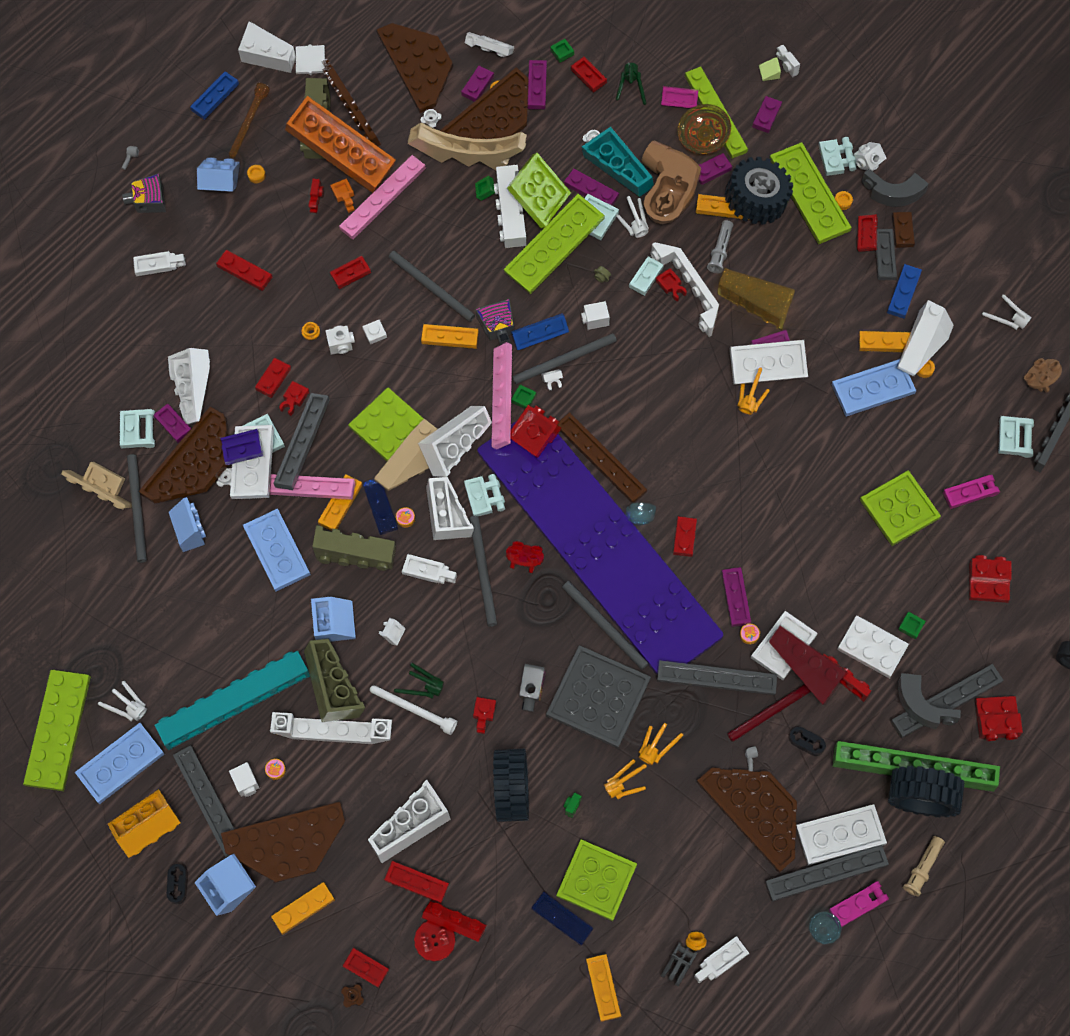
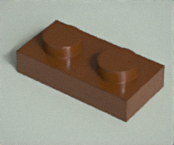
M893 212L895 248L914 247L912 213Z

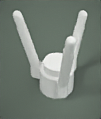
M628 196L627 200L635 217V220L631 223L632 226L630 227L619 214L617 218L631 236L635 235L636 238H640L649 232L641 199L638 198L641 219H639L630 196Z
M1002 295V298L1016 311L1012 318L1014 323L985 312L982 313L983 316L1009 325L1015 330L1018 327L1023 329L1032 318L1020 310L1005 295Z
M122 681V685L135 701L130 702L116 689H113L112 692L127 704L125 709L128 711L127 713L105 703L98 702L99 706L124 716L131 722L134 719L136 721L140 720L147 711V708H145L146 704L137 697L125 681Z

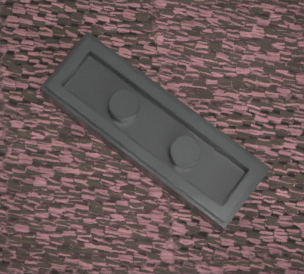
M877 229V250H875L878 280H896L893 229Z

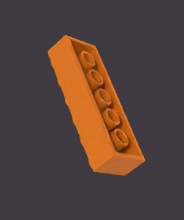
M308 96L286 123L285 130L372 193L378 188L396 161L392 156Z

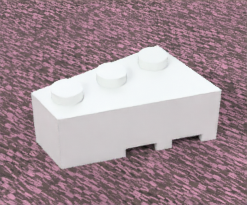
M251 22L248 23L238 49L241 62L291 73L296 60L294 47Z
M448 477L429 478L426 490L433 540L472 537L474 527L472 523L470 524L464 508L459 503L458 496Z

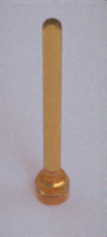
M257 83L254 89L255 98L229 152L230 158H235L261 100L267 97L270 91L269 87L265 84Z

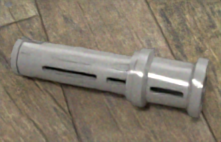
M724 220L722 222L716 247L711 251V261L707 265V269L710 272L721 273L723 271L722 265L727 258L726 248L733 227L731 221Z

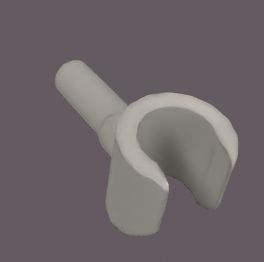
M127 147V156L121 167L122 169L126 170L131 157H138L139 150L137 147Z
M755 746L745 751L749 771H753L752 758L758 757Z

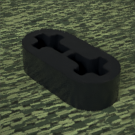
M795 727L790 732L789 741L795 747L813 756H819L824 752L826 743L824 739L802 727ZM798 732L801 733V738L805 739L806 741L802 739L796 741L795 735H797ZM818 742L820 743L819 747L822 749L813 750L812 744Z
M174 864L168 870L166 894L168 900L173 904H181L187 896L188 873L181 864ZM177 869L183 873V875H179L178 882H176V877L173 875V873L177 872ZM176 886H178V891L182 894L175 900L171 895L176 892Z

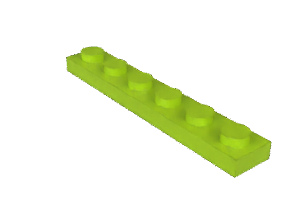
M698 67L686 72L685 78L691 89L698 90V101L702 108L716 109L728 119L730 134L724 147L731 159L747 153L748 148L703 69ZM705 111V112H711V113H715V114L719 115L718 113L713 112V111ZM708 117V119L714 120V126H715L716 129H718V130H721V129H722V136H721V139H722V137H723V127H722V125L720 124L719 126H721V127H720V128H717V127H716V122L719 123V121L716 120V119H714V118H712V117Z

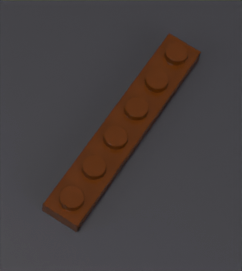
M570 412L559 421L560 432L632 504L647 493V489Z

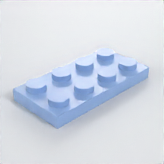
M900 359L832 381L831 385L845 416L916 393L909 374L897 368Z
M278 509L243 525L275 592L310 576V572Z
M139 723L75 773L95 800L101 804L162 757L164 753L142 724Z

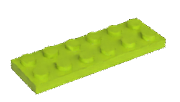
M802 142L770 155L769 159H771L772 164L775 162L779 163L778 168L782 169L784 167L787 170L785 175L790 174V182H793L791 197L818 245L851 231L852 227Z
M577 194L503 269L504 273L531 294L605 219V215L581 195Z
M56 670L50 671L23 783L25 786L57 791L65 790L91 677L89 675Z

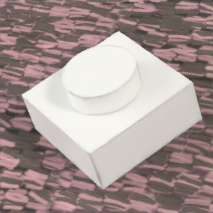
M380 320L362 326L370 344L387 338Z

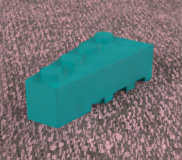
M611 126L582 146L583 156L637 196H642L654 186L653 177Z

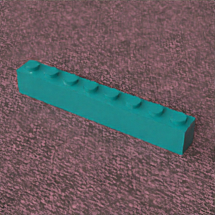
M298 651L289 652L282 659L269 662L265 668L250 672L248 677L242 680L237 679L231 682L230 686L215 690L211 696L196 700L194 705L179 709L173 716L163 717L155 724V727L165 747L170 750L310 677L309 671Z

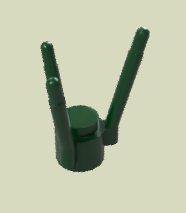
M627 63L624 66V72L621 73L616 100L618 101L625 79L630 84L637 79L641 98L645 105L646 99L641 81V73L638 72V65Z
M410 663L412 668L426 677L409 671V674L426 682L424 689L428 691L394 689L395 693L427 696L433 699L434 695L439 697L444 682L419 666Z

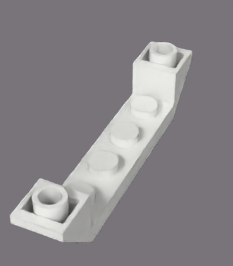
M656 242L653 243L650 253L652 259L663 265L672 261L675 268L682 272L684 281L692 287L694 296L699 297L702 307L706 312L700 314L698 325L702 332H706L708 337L712 336L718 314V302L681 248Z
M272 712L270 732L299 740L375 744L391 739L392 720L372 719V723L353 721L321 722V719L294 718L292 713Z

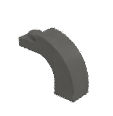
M868 169L864 172L862 179L864 186L872 190L871 199L892 207L906 206L916 202L926 193L929 185L916 173L903 183L891 184Z
M901 673L898 679L899 699L904 710L913 720L933 729H937L940 722L944 725H954L959 721L961 710L937 708L930 705L924 699L921 692V675Z

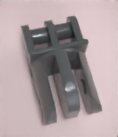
M680 942L661 974V977L664 978L673 962H676L677 964L668 978L672 982L680 967H684L675 983L678 987L698 954L697 952L693 953L690 951L689 947L681 946L682 943ZM678 951L683 953L681 958L676 956ZM685 956L691 958L689 963L684 960Z

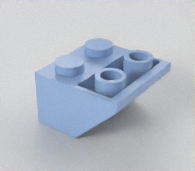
M206 158L197 168V189L233 192L237 187L240 162H235L234 159L218 161L217 158Z
M187 497L183 498L169 511V515L182 551L185 552L205 545L203 538L206 535L194 503H190Z
M335 597L311 599L315 640L329 639L332 642L356 639L353 602L351 600Z
M235 854L230 855L206 870L195 882L216 916L232 912L256 888Z

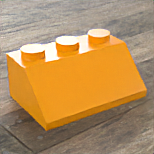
M158 789L109 822L108 826L117 843L127 857L130 858L133 855L139 854L149 844L155 843L165 833L174 830L180 824V821Z

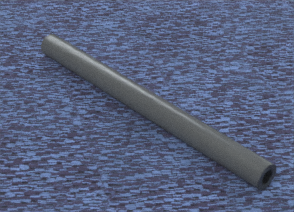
M396 251L390 253L389 258L466 320L471 322L475 318L474 313Z
M613 333L513 375L512 379L515 384L521 383L617 342L616 337Z
M131 454L127 456L136 555L137 562L144 563L147 561L141 496L138 492L140 486L137 456Z
M471 516L469 520L470 524L472 523L474 527L472 537L488 627H493L497 625L479 516Z
M567 581L562 586L641 670L648 666L649 663L570 581Z

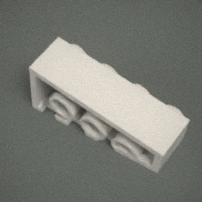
M518 165L496 167L497 183L494 184L495 195L498 194L499 199H496V209L500 210L501 215H498V225L502 226L503 229L499 231L500 241H504L505 248L526 246L524 215L522 214L523 207L507 189L508 185L518 174Z
M470 406L418 443L433 476L447 477L450 474L451 468L460 462L461 456L470 450L471 444L478 440L490 426L492 421L485 406Z
M426 780L422 787L416 793L414 792L409 797V800L402 807H399L395 814L388 821L386 820L368 841L380 862L383 863L451 819L440 798L428 780Z

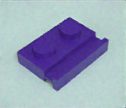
M258 429L221 438L226 465L263 456Z

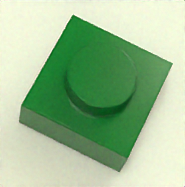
M566 39L550 46V51L559 63L574 55V50Z
M487 176L475 183L477 199L482 201L495 193L492 177Z
M519 385L511 399V403L526 409L528 405L531 406L536 397V392Z
M908 612L898 630L916 639L926 621Z
M574 793L572 798H567L564 804L566 816L573 818L582 801V796Z

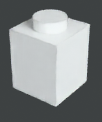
M606 301L584 305V312L581 313L583 324L586 323L588 330L609 326L610 317Z
M248 762L229 771L241 797L244 795L245 797L251 796L259 789V785Z

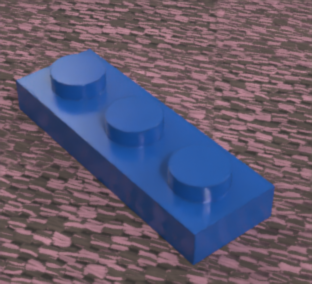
M224 72L190 106L191 111L205 120L239 85L238 80Z
M904 264L887 311L888 314L905 319L922 269Z
M562 313L511 331L516 349L520 350L568 333L569 330L565 316Z

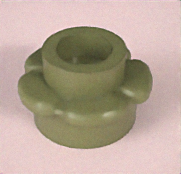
M599 266L598 269L594 270L596 280L601 283L609 281L611 273L606 268Z

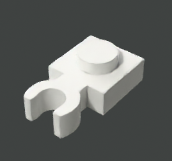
M784 45L777 47L779 52L776 55L783 61L784 70L789 72L792 77L796 76L799 73L800 63L791 52L787 51Z

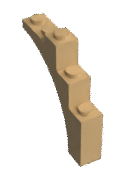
M420 123L411 128L408 144L441 163L454 158L469 167L480 161L496 170V167L506 166L510 157L524 150L527 135L519 132L503 138L472 139L447 134Z

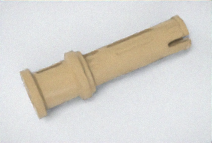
M933 836L917 868L912 869V876L908 883L903 886V889L911 895L920 896V890L924 882H927L929 879L928 873L945 844L943 839Z

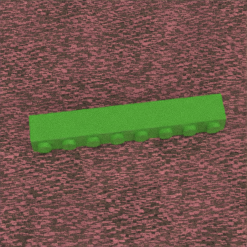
M837 741L834 748L832 767L892 776V771L895 768L899 769L902 766L905 768L907 766L917 768V766H921L926 769L935 768L934 770L937 771L943 770L945 773L955 774L954 776H959L964 780V787L994 792L999 785L1000 766Z

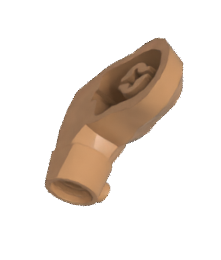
M652 141L646 148L641 163L654 173L660 175L655 185L645 196L644 207L650 219L655 223H672L679 218L693 201L701 177V167L683 152L672 149L670 146L660 142Z

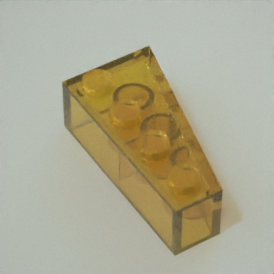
M725 268L719 282L718 295L736 305L743 306L747 309L746 311L751 314L755 313L762 317V320L765 322H770L776 325V328L779 330H783L795 290Z

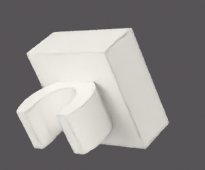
M557 369L541 374L542 381L547 382L549 390H552L551 383L554 381L557 382L559 388L562 386L559 380L563 378L561 370Z
M389 618L388 622L383 623L385 628L383 632L379 631V634L390 644L397 646L405 628L395 619Z

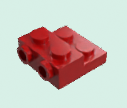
M528 405L511 429L510 439L538 458L547 444L552 443L561 427L558 425L559 421L551 415L549 418L544 416L545 411L540 407L535 406L533 408Z
M984 555L972 558L969 563V600L1009 603L1010 581L1012 579L1011 561H1006L1005 557H996L995 560H990Z
M1016 696L975 699L980 739H986V741H996L998 738L1015 740L1021 736L1023 730L1021 716L1017 709Z

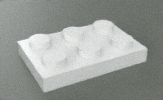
M786 611L751 655V659L771 673L777 674V677L781 680L786 678L792 668L769 643L779 626H784L809 645L817 636V632Z
M856 615L837 650L890 679L909 644Z

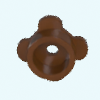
M355 985L351 988L344 987L341 993L344 995L343 1005L349 1008L363 1004L364 999L361 995L362 987L360 985Z

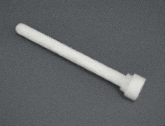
M375 685L370 687L371 693L439 725L443 732L449 735L454 732L457 720L450 717L443 719Z

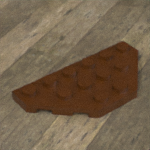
M394 23L376 29L383 46L419 113L436 107L440 93L447 82L449 72L453 68V63L439 37Z
M326 58L322 61L325 67L322 70L360 131L364 129L366 133L363 136L376 146L381 145L333 66Z
M516 67L440 131L472 139H496L519 133L527 126L528 77Z
M209 407L200 418V421L192 427L138 492L154 504L207 492L228 467L224 462L221 441L222 437L228 436L227 421L224 414Z
M711 768L697 780L699 786L779 873L795 860L797 801L770 772Z
M337 802L223 832L221 837L226 855L235 854L239 862L262 874L269 880L278 883L315 873L345 823L341 804Z

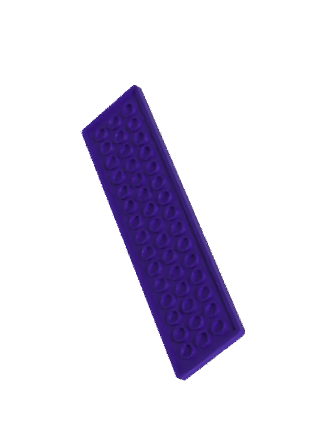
M557 434L552 443L547 444L538 458L512 439H510V444L499 449L492 447V438L478 447L477 451L481 459L496 475L498 480L634 648L649 663L648 665L656 675L658 673L659 660L689 664L722 640L723 632L559 434Z

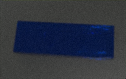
M374 479L363 482L362 484L379 534L383 535L398 530L384 487Z
M545 892L542 893L531 908V910L580 946L583 945L593 931L591 926Z

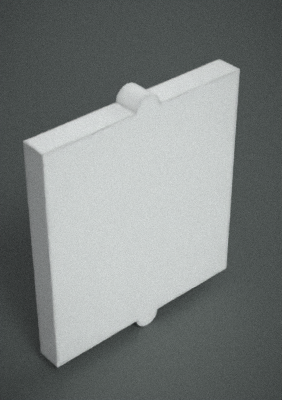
M309 44L308 46L296 47V74L312 75L313 73H324L322 69L325 67L322 61L325 60V46H312Z

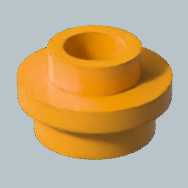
M307 322L302 327L301 332L305 339L314 340L320 335V328L316 323Z
M691 932L686 938L687 947L695 951L701 950L707 944V940L701 932Z

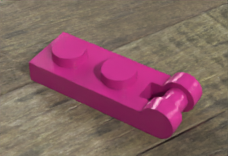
M988 475L944 489L943 494L949 508L952 509L986 497L996 496L1000 493V490L994 484L995 479L993 475ZM983 485H987L988 489L985 490Z
M879 881L829 909L839 928L889 900L887 894L882 892V886ZM874 893L877 899L872 901L869 894Z

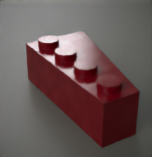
M779 626L769 641L822 705L828 702L848 674L846 670L784 626Z

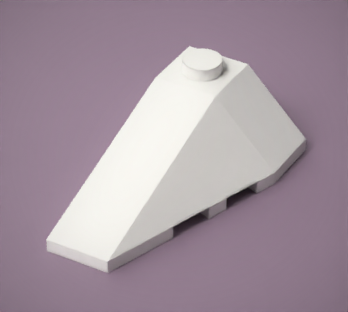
M928 300L919 310L898 364V369L914 376L949 339L954 325L945 308Z
M188 348L168 356L169 375L171 380L175 381L176 388L174 391L180 397L179 407L183 420L187 425L200 421L210 369L208 350Z

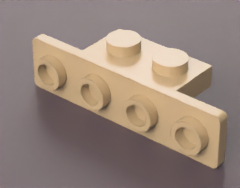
M90 462L84 477L71 470H63L61 473L67 477V481L82 485V489L85 491L97 493L98 498L113 502V506L124 510V508L132 507V503L118 496L125 478L95 462Z

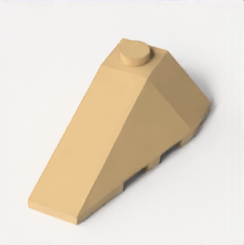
M423 419L411 431L375 476L374 480L389 491L407 482L409 478L424 473L429 467L418 443L435 432L437 428Z

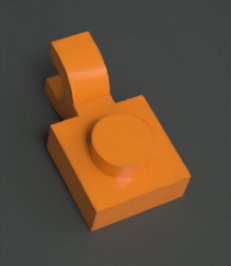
M347 178L330 185L337 202L343 201L348 213L355 211L351 199L354 196V192Z

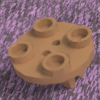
M1040 358L1034 362V366L1024 376V379L1029 387L1038 389L1040 392L1044 390L1048 393L1050 390L1049 385L1053 384L1060 377L1062 366L1057 360H1044Z

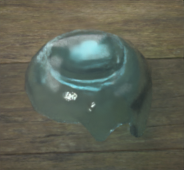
M632 503L630 508L627 507L626 517L636 525L649 524L655 518L656 506L647 503Z
M825 911L819 912L811 918L809 930L817 942L826 945L834 943L840 938L842 927L839 919L834 914Z

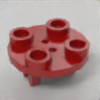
M520 541L513 542L512 546L506 549V557L511 561L510 568L514 569L516 564L530 567L529 573H533L535 566L540 565L544 560L542 547L524 545Z
M431 921L423 923L416 931L414 938L415 948L419 955L426 961L433 962L442 961L454 951L456 943L455 934L452 930Z

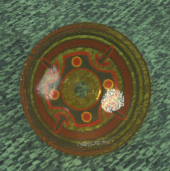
M701 104L692 107L681 117L678 124L680 142L687 150L696 154H709L719 150L726 144L731 134V122L727 113L720 107L711 104Z

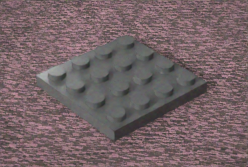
M579 645L551 702L546 717L619 749L651 677Z

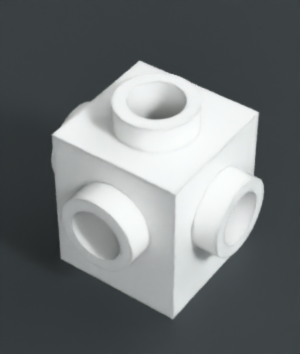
M869 142L862 145L854 153L857 166L863 170L870 169L873 171L879 167L880 163L887 159L880 143Z
M336 326L333 329L326 330L331 355L336 353L344 354L353 350L351 343H355L353 332L348 331V326Z

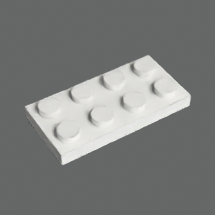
M804 340L729 348L734 385L753 383L760 367L762 372L758 382L808 377Z
M272 425L235 427V434L258 429L263 456L232 464L230 497L232 499L269 498L274 427Z
M874 804L796 825L808 866L887 844Z

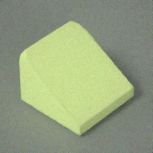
M773 58L759 65L762 81L780 79L781 70L778 58Z

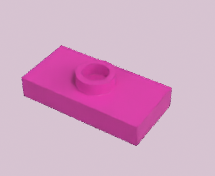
M663 86L661 105L696 109L698 90Z

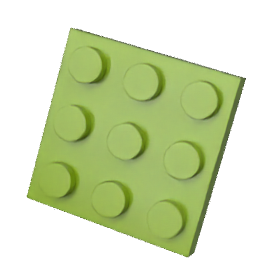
M538 153L530 157L507 187L509 192L541 229L547 226L571 194Z
M387 388L352 420L348 426L382 458L388 461L411 431L424 418L390 388Z
M909 470L860 498L861 503L891 546L927 527L941 517Z
M580 840L556 897L610 921H614L637 863Z

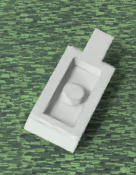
M468 32L466 35L465 43L471 47L478 45L481 46L482 50L495 51L501 57L513 54L514 46Z
M169 251L133 257L136 276L172 271L177 269L176 267L186 265L183 254L175 255V253H170Z
M407 554L402 569V574L438 584H444L445 581L455 583L457 578L456 572L449 571V567L445 566L444 563Z
M736 936L707 957L700 964L702 970L696 973L694 977L698 983L707 977L712 981L746 957L749 952Z

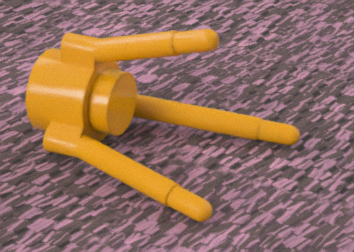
M761 367L758 369L750 394L746 395L745 398V384H741L737 406L742 413L752 415L753 412H757L760 404L770 391L766 389L757 403L755 402L756 398L753 395L762 372Z
M664 723L651 745L648 744L653 727L649 726L643 745L638 752L640 753L639 759L649 765H653L654 762L658 764L661 757L683 737V733L675 737L657 754L659 750L655 746L667 724Z
M633 759L612 778L606 780L607 783L604 784V787L611 799L616 796L618 800L623 796L644 791L646 789L645 786L622 792L625 789L622 783L641 772L647 765L644 764L619 779L635 763Z

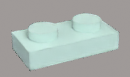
M647 257L630 282L629 288L645 296L664 265Z

